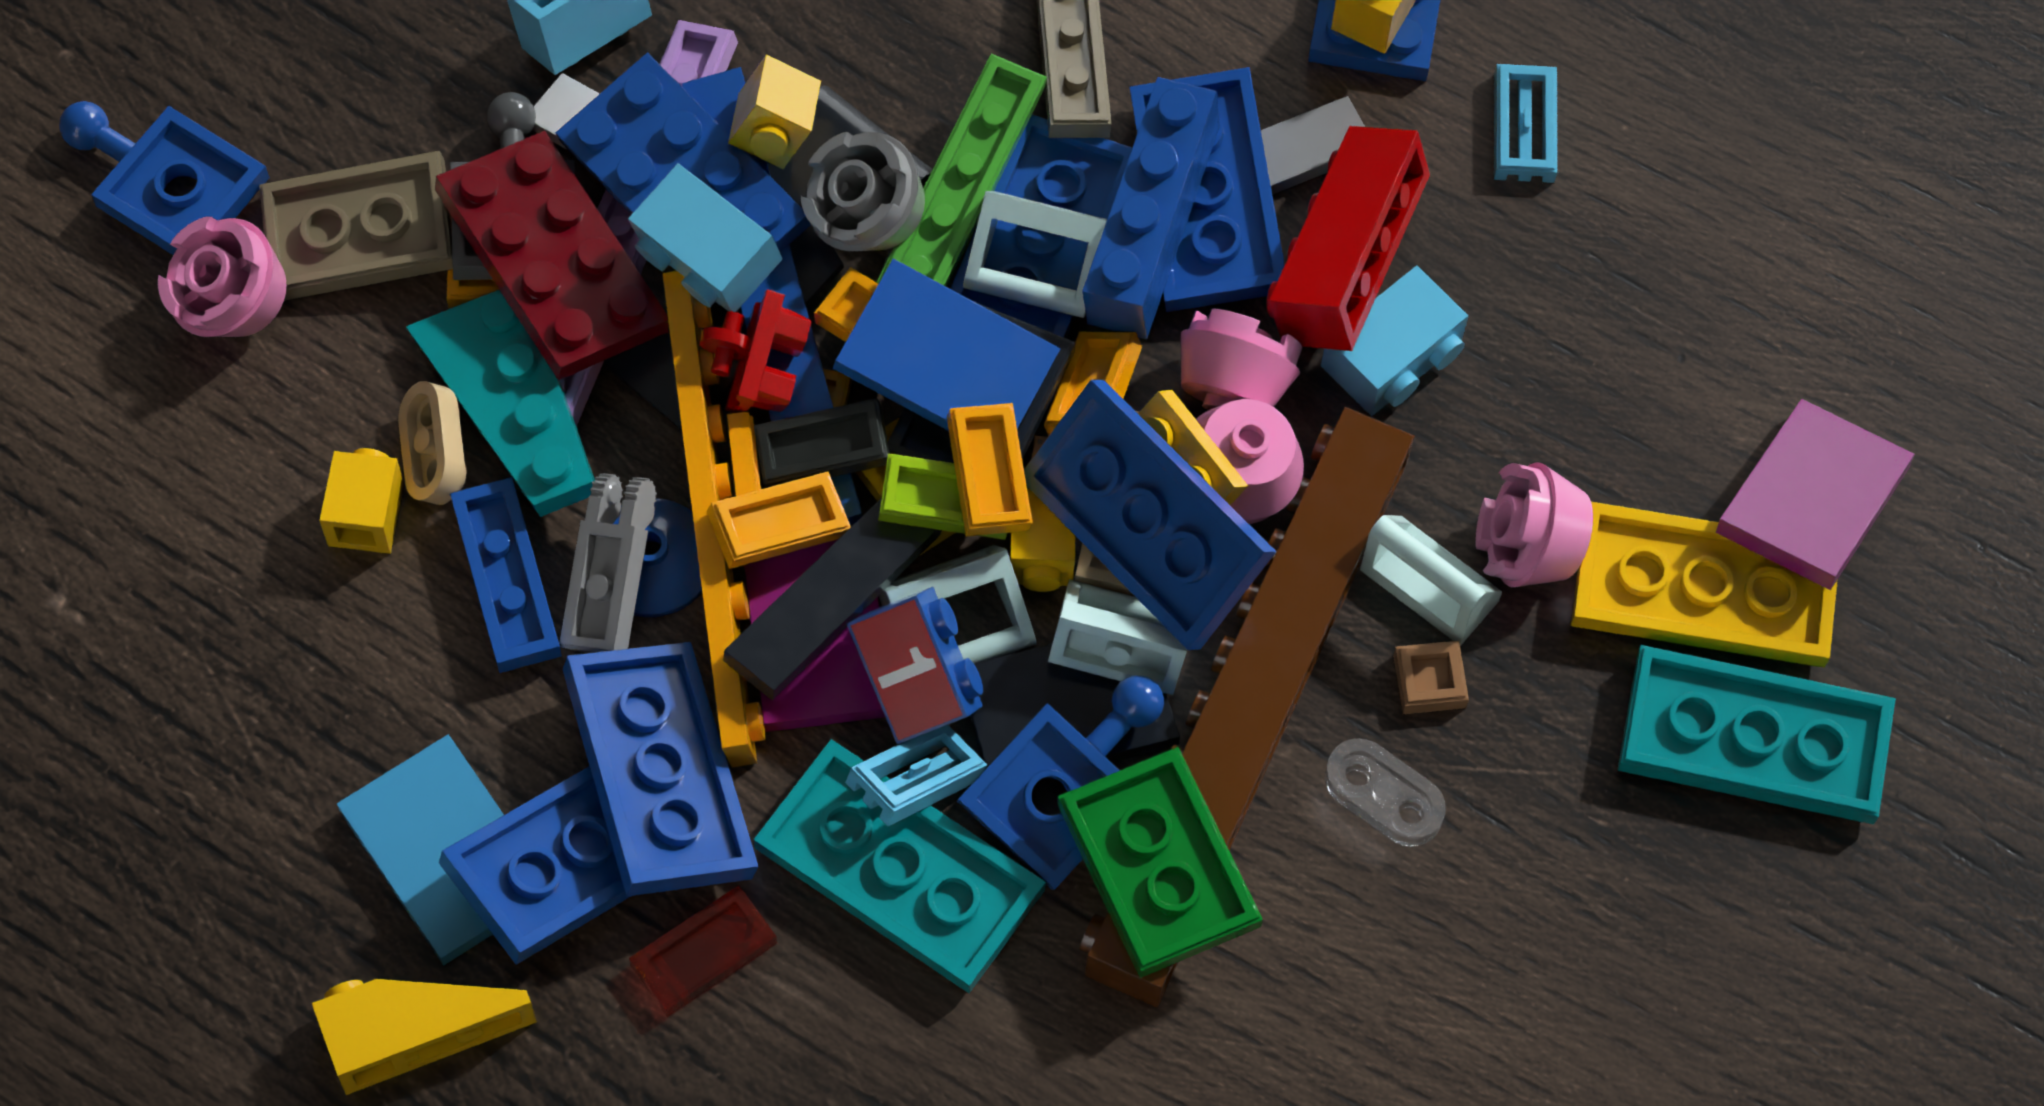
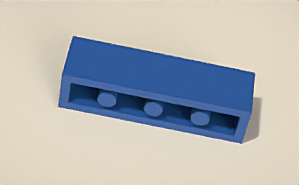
M1157 77L1082 290L1088 325L1116 332H1136L1139 338H1148L1220 128L1217 91Z

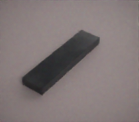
M880 499L724 650L723 661L773 700L847 627V623L856 619L941 535L942 530L878 521Z

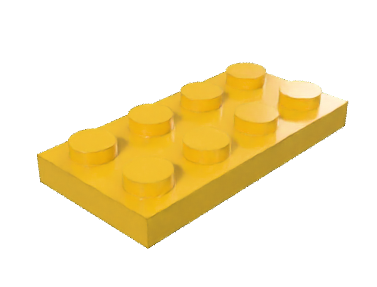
M1591 502L1593 510L1592 533L1586 555L1577 572L1571 626L1825 668L1830 659L1837 581L1832 589L1829 590L1717 534L1716 530L1719 522Z

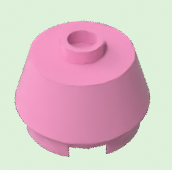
M203 217L187 225L173 238L170 245L177 248L169 262L166 279L160 275L158 276V290L163 305L183 329L202 337H244L261 331L272 322L284 302L287 286L286 276L271 245L258 227L242 219L227 218L216 220L213 217Z
M1212 309L1207 320L1206 315L1195 311L1190 328L1181 332V387L1189 395L1202 401V407L1206 410L1241 399L1257 400L1274 407L1300 375L1296 364L1302 350V345L1289 334L1283 335L1280 343L1274 341L1270 334L1258 328L1260 321L1249 316L1221 309Z
M1241 399L1208 410L1196 418L1197 422L1248 485L1230 505L1248 524L1267 519L1292 501L1302 482L1304 463L1297 438L1291 425L1282 413L1267 403L1252 399Z
M1536 462L1528 466L1516 463L1506 465L1499 471L1502 480L1506 481L1502 485L1497 499L1484 498L1478 517L1476 549L1487 551L1489 559L1483 572L1489 576L1501 578L1504 584L1509 587L1567 580L1578 570L1590 543L1593 526V510L1590 498L1584 491L1543 463Z

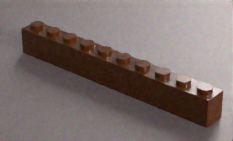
M1344 407L1336 427L1324 424L1311 454V459L1319 463L1311 480L1306 477L1302 478L1299 490L1287 505L1286 511L1294 514L1286 532L1276 528L1268 542L1277 551L1267 563V566H1269L1268 572L1262 584L1259 585L1253 582L1241 600L1236 617L1245 621L1238 636L1235 639L1225 635L1211 667V671L1219 674L1211 693L1200 689L1191 706L1185 725L1194 728L1185 748L1175 744L1172 749L1179 747L1229 851L1362 564L1369 533L1375 523L1385 514L1409 461L1415 435L1347 407ZM1109 912L1106 917L1094 914L1080 945V950L1088 953L1086 977L1158 1008L1178 963L1139 978Z

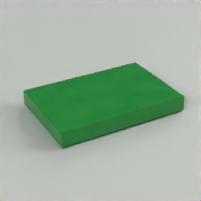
M1179 747L1058 796L1057 805L1139 978L1261 928L1263 918Z

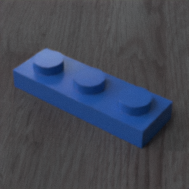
M512 477L450 493L499 673L561 657L560 645Z

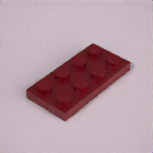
M546 131L436 176V193L558 381L668 332L669 322L667 313Z

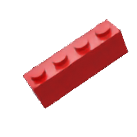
M1349 126L1339 149L1334 150L1330 156L1328 173L1319 193H1314L1310 199L1308 216L1299 236H1295L1290 242L1287 262L1278 281H1273L1268 290L1267 311L1269 316L1275 320L1280 339H1282L1283 335L1289 334L1299 341L1302 347L1353 351L1430 177L1417 130Z

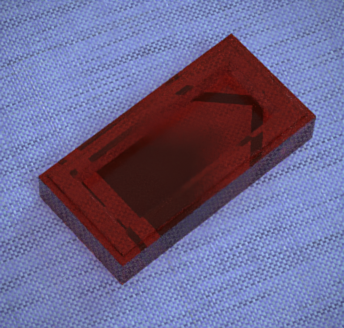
M738 885L631 956L629 962L668 1017L776 945L777 936Z

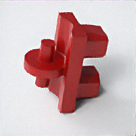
M769 289L764 292L762 302H757L753 305L745 335L741 334L745 316L733 311L726 312L722 328L709 327L702 331L700 346L706 351L715 354L711 367L713 374L728 377L733 360H738L725 407L726 411L732 413L747 412L753 406L759 409L783 412L791 401L796 375L766 366L770 349L798 357L806 344L812 321L792 310L783 308L784 294Z

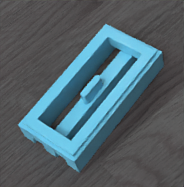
M1496 65L1494 73V180H1506L1509 174L1518 175V181L1530 182L1532 176H1542V182L1555 183L1557 176V67ZM1509 80H1518V158H1509ZM1532 81H1542V160L1532 159Z
M945 725L902 742L851 767L845 783L853 791L863 788L866 792L862 801L870 809L879 805L883 809L879 818L887 826H890L972 785L985 771L987 764L949 725ZM945 746L950 749L931 760L925 758L911 765L908 771L884 783L880 780V778Z

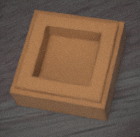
M1459 641L1395 647L1393 657L1403 714L1467 707L1469 697Z

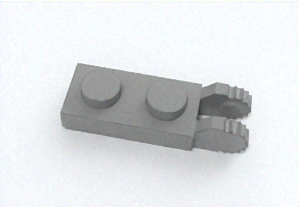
M599 474V477H595V481L592 482L593 485L590 488L591 495L588 499L585 521H580L559 642L561 648L588 653L628 649L648 530L645 529L653 520L655 511L656 486L653 485V481H650L649 478L633 477V480H629L628 486L626 485V491L624 492L625 499L622 501V507L620 500L623 497V489L619 477L613 474ZM620 515L619 524H613Z

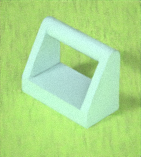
M985 191L963 288L1084 318L1086 312L1082 290L1107 219L996 191ZM998 220L1089 242L1077 291L984 268Z
M1383 515L1369 533L1360 570L1450 639L1459 641L1460 646L1499 602L1502 594L1501 590L1404 517Z
M992 545L895 579L879 595L883 607L932 586L938 599L994 581L1013 626L959 645L958 647L963 659L969 658L973 663L1009 655L1037 645L1008 551L997 545Z
M1069 579L1048 662L1118 681H1123L1135 675L1146 676L1154 680L1163 693L1173 695L1187 649L1135 596Z

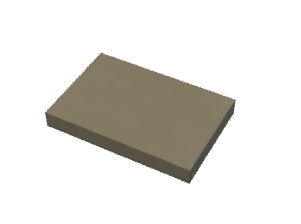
M429 152L260 184L264 235L282 265L286 276L287 286L284 301L453 269L451 214L435 191L436 176L446 172L445 160L441 152Z

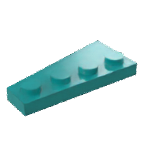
M500 290L406 326L416 344L429 359L446 386L454 392L457 400L481 435L484 436L540 517L589 498L591 495L590 488H592V482L595 479L560 380L558 381Z

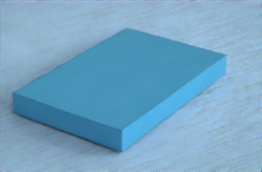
M448 734L337 803L339 812L443 966L493 934L440 866L441 852L504 815Z

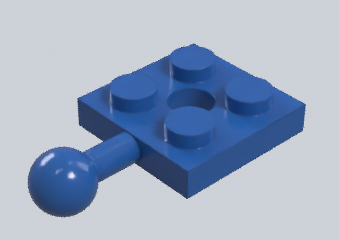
M80 101L73 103L64 110L60 117V133L68 145L78 150H91L97 147V149L119 162L91 194L95 206L174 255L177 248L170 245V243L183 228L203 217H213L216 220L236 218L260 190L259 185L265 184L269 179L268 171L264 164L170 106L164 110L137 143L109 128V120L106 113L101 107L92 102ZM188 176L197 180L195 188L184 196H171L164 192L167 184L176 177Z
M1135 675L1121 681L1113 693V711L1105 717L1087 738H1084L1047 703L957 800L963 808L1036 876L1044 880L1052 891L1060 885L1083 858L1062 813L1049 816L1042 814L1036 809L1032 802L1033 787L1039 780L1052 778L1061 782L1067 792L1120 771L1105 756L1125 736L1131 727H1146L1154 723L1163 711V692L1159 685L1151 678Z

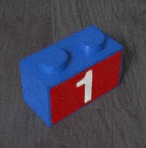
M933 586L866 613L847 623L897 744L968 717L983 706L979 697L983 694V685L979 672L969 658L963 659L954 637L958 633L954 612L944 598L938 599Z

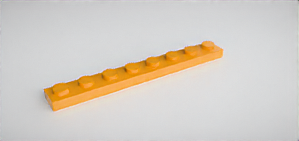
M678 271L663 273L664 290L721 746L733 768L757 764L755 742L765 740V728L760 703L749 702L747 680L723 661L724 650L741 634L739 620L749 619L750 614L745 584L743 581L734 582L733 569L728 568L706 512L712 502L734 497L728 462L719 464L716 443L726 442L727 434L721 405H711L709 385L719 384V376L711 372L715 354L706 351L700 346L702 328L712 327L711 310L695 299L683 287L681 281L685 277Z

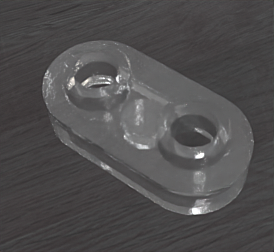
M1357 738L1344 741L1332 751L1325 771V783L1329 793L1336 801L1400 845L1420 846L1431 841L1437 835L1445 816L1446 805L1444 797L1436 785L1380 745L1367 739ZM1350 771H1361L1367 776L1369 782L1361 786L1353 785L1347 780L1346 774ZM1404 808L1415 809L1420 814L1422 820L1417 823H1407L1401 819L1399 811Z

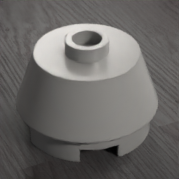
M843 132L826 141L811 157L808 165L813 168V172L807 184V198L801 196V204L804 214L814 231L825 243L844 251H880L891 249L901 244L915 231L924 212L925 195L914 159L900 141L889 135L877 132H866L856 135Z

